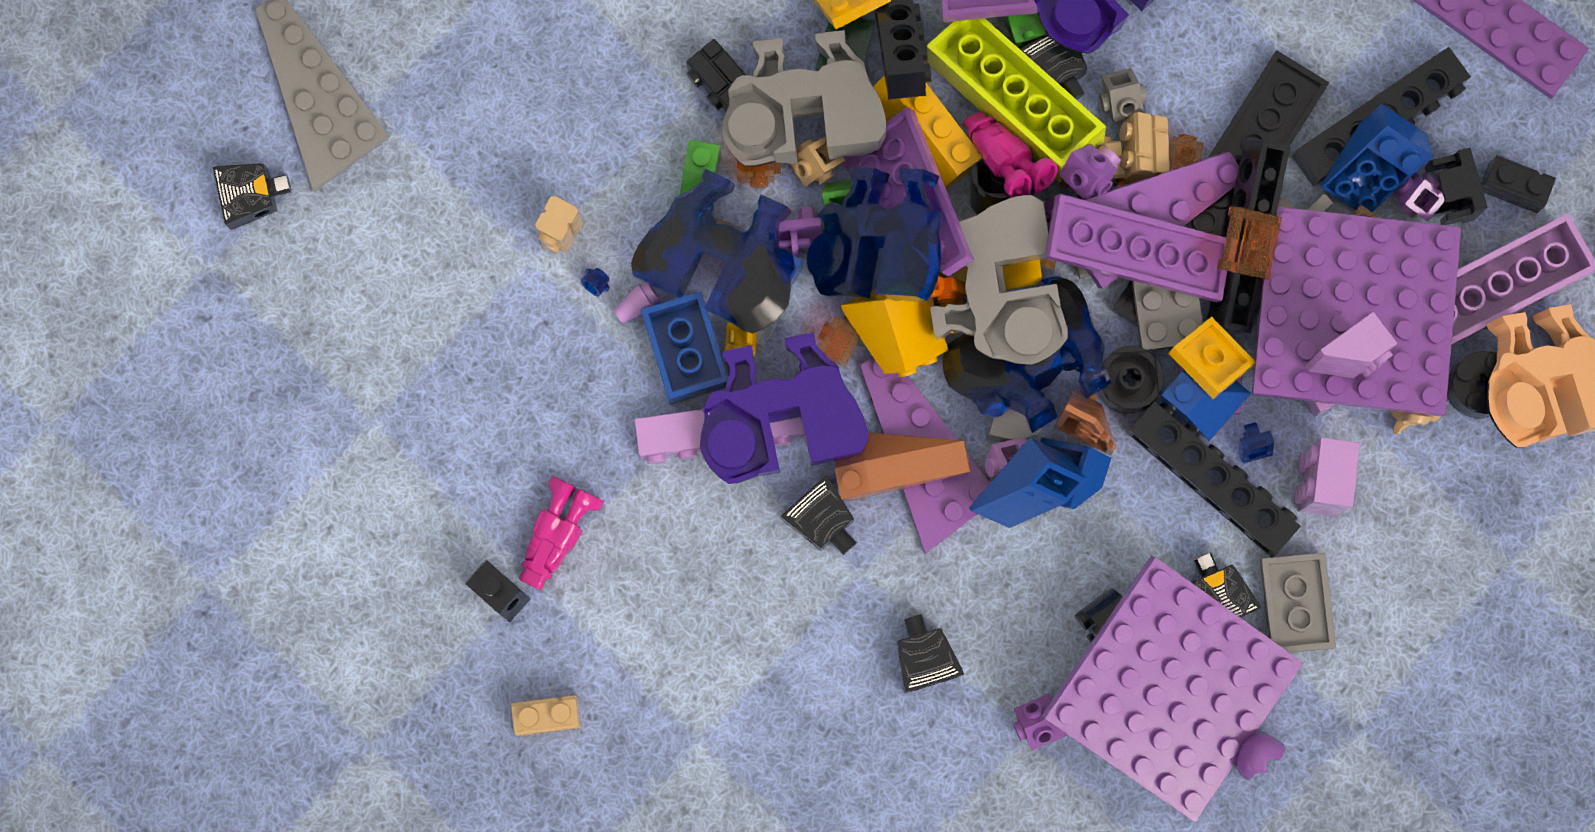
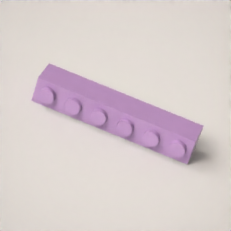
M703 409L634 419L639 457L641 460L647 459V464L666 462V456L678 455L679 460L698 457L697 452H701L700 440L704 424ZM801 417L770 423L775 446L792 444L791 439L804 437V442H806Z

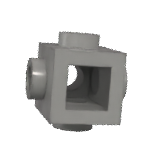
M1132 68L1101 76L1104 93L1099 94L1100 104L1103 112H1109L1113 122L1126 121L1136 112L1144 113L1142 102L1147 101L1145 88L1142 83H1139Z

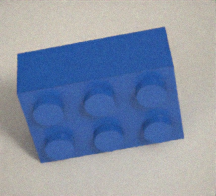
M702 291L641 309L670 405L726 388L728 375Z

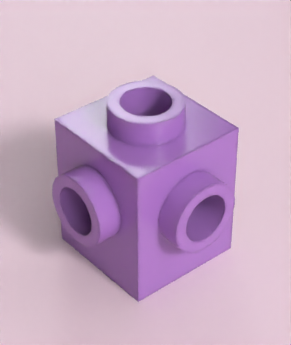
M1090 144L1071 152L1059 176L1073 188L1076 194L1086 200L1096 195L1102 196L1111 188L1113 184L1111 179L1117 168L1103 153Z
M1426 172L1422 177L1414 173L1393 194L1395 198L1401 201L1398 206L1399 209L1411 218L1418 214L1427 222L1445 201L1443 193L1437 189L1440 183Z
M1049 694L1014 708L1018 720L1013 723L1016 734L1020 741L1026 739L1031 750L1067 736L1065 732L1042 717V714L1052 701Z

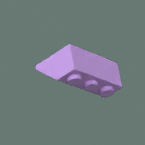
M1372 312L1322 348L1305 365V368L1309 372L1353 379L1362 373L1366 378L1393 356L1390 350L1397 342L1376 314Z

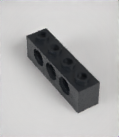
M891 0L889 3L875 9L888 100L926 96V83L931 82V70L929 63L924 64V62H928L926 43H920L924 42L923 23H917L921 22L919 3L913 4V0Z

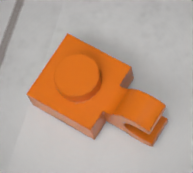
M938 276L932 295L927 296L924 291H922V295L925 298H934L940 304L955 303L957 298L966 296V282L954 277L942 278Z

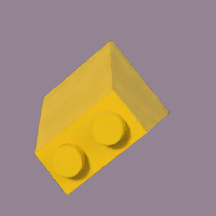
M915 280L882 284L841 305L843 313L884 374L898 373L899 377L912 375L917 372L916 367L935 363L938 361L937 356L948 351L945 337L936 340L930 310V307L935 306L933 299L925 298L922 295L923 289L914 285Z

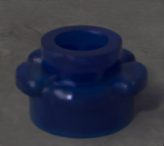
M587 268L585 270L586 273L581 279V284L588 292L599 297L604 291H609V277L604 271L599 268L594 270Z

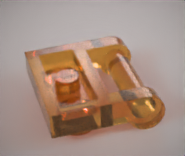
M1229 206L1228 216H1231L1222 259H1218L1216 269L1269 280L1282 217ZM1243 219H1246L1239 257L1237 263H1235L1234 260L1240 237Z

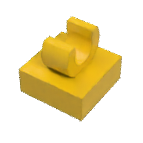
M726 323L724 351L752 345L753 357L756 358L758 332L752 334L741 330L732 323Z

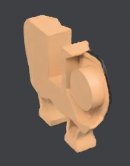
M1571 304L1548 308L1532 316L1534 322L1547 331L1555 346L1547 345L1533 348L1525 312L1505 315L1486 324L1488 330L1498 339L1497 363L1487 386L1488 413L1497 430L1515 448H1523L1536 442H1546L1566 433L1568 437L1595 431V339L1591 338L1574 319Z

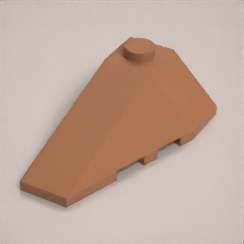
M1081 389L1080 392L1073 390L1054 427L1111 456L1116 448V444L1104 408L1101 403L1096 401L1098 397L1084 389Z
M868 432L869 440L862 454L835 461L834 468L841 500L847 501L859 500L971 472L965 441Z

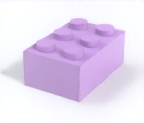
M1320 438L1308 447L1304 454H1300L1298 472L1303 473L1301 485L1296 486L1294 503L1299 504L1298 512L1337 517L1353 507L1360 448L1359 442Z

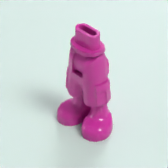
M978 112L964 120L963 125L969 130L968 137L974 143L977 152L982 156L985 165L988 166L995 177L998 176L1005 179L1004 189L1010 198L1030 195L1032 189L1038 194L1053 182L1058 172L1057 164L1050 158H1042L1033 163L1031 161L1033 155L1031 149L1023 140L1014 136L1005 126L997 122L994 117H987L984 112Z
M554 476L548 482L549 489L552 491L548 510H540L533 525V535L526 550L525 561L521 563L524 569L519 577L520 581L538 590L542 589L547 578H552L550 573H554L558 569L567 552L571 551L583 531L578 526L583 515L588 511L600 510L605 502L578 489L566 518L562 520L559 516L568 499L572 497L576 487Z

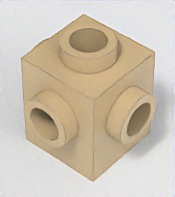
M825 136L816 142L809 139L797 147L798 164H791L805 187L816 181L820 186L835 176L832 171L841 165L845 159L840 157L829 160Z

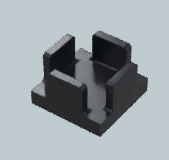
M1471 148L1458 150L1453 155L1430 160L1425 165L1426 173L1446 168V170L1440 171L1437 175L1438 182L1440 183L1437 189L1443 193L1445 201L1434 214L1458 210L1457 212L1446 214L1440 219L1441 225L1474 221L1488 208Z

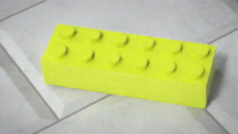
M985 18L953 21L927 45V63L975 107L984 112L987 117H994L997 122L1005 126L1014 136L1023 140L1033 153L1032 158L1036 162L1042 158L1052 159L1058 166V172L1055 177L1057 181H1063L1059 174L1071 152L1090 144L1098 148L1104 143L1106 126Z

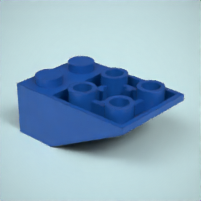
M1381 103L1358 125L1321 183V188L1368 217L1433 157L1428 136L1425 132Z
M1030 437L1007 465L999 471L998 475L986 489L979 494L969 509L976 514L1011 528L1066 504L1088 479L1068 455Z

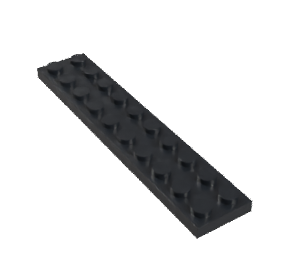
M1276 50L1209 157L1223 152H1230L1237 164L1240 165L1245 139L1266 140L1290 146L1330 82ZM1234 188L1183 227L1224 237ZM1130 280L1111 311L1138 327L1132 282Z

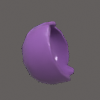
M1265 733L1249 737L1241 745L1237 754L1236 762L1240 775L1250 780L1254 777L1255 773H1267L1266 762L1269 759L1280 760L1285 751L1284 744Z

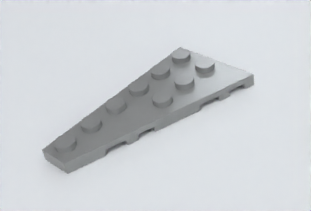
M267 0L255 8L312 189L316 192L390 137L288 0Z

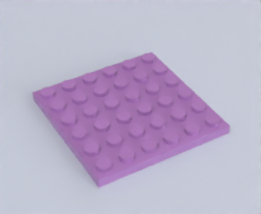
M1278 207L1274 226L1268 233L1251 395L1443 417L1446 414L1461 227ZM1372 312L1376 314L1397 342L1390 350L1393 356L1366 378L1362 373L1353 379L1309 372L1305 368V365L1322 348Z
M1151 555L1050 702L1042 717L1196 822L1235 765L1241 745L1259 730L1303 665V662L1158 558Z

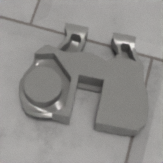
M845 30L815 34L817 51L827 58V65L822 66L819 71L806 69L784 71L786 62L783 38L752 41L754 53L758 59L757 67L753 72V76H739L729 88V107L724 117L721 131L725 144L735 159L744 166L750 167L771 163L798 164L793 118L824 114L829 160L843 156H864L880 149L886 138L884 109L876 90L868 79L865 63L846 44Z
M1033 195L1017 196L992 205L974 217L959 221L974 258L973 261L965 265L967 268L965 284L967 303L964 305L948 304L946 307H930L936 340L943 339L951 331L964 333L974 337V345L979 352L990 358L1002 359L1015 364L1033 365L1053 355L1068 339V329L1060 305L1057 284L1006 292L1002 267L1046 259L1045 252L1049 232L1044 203Z

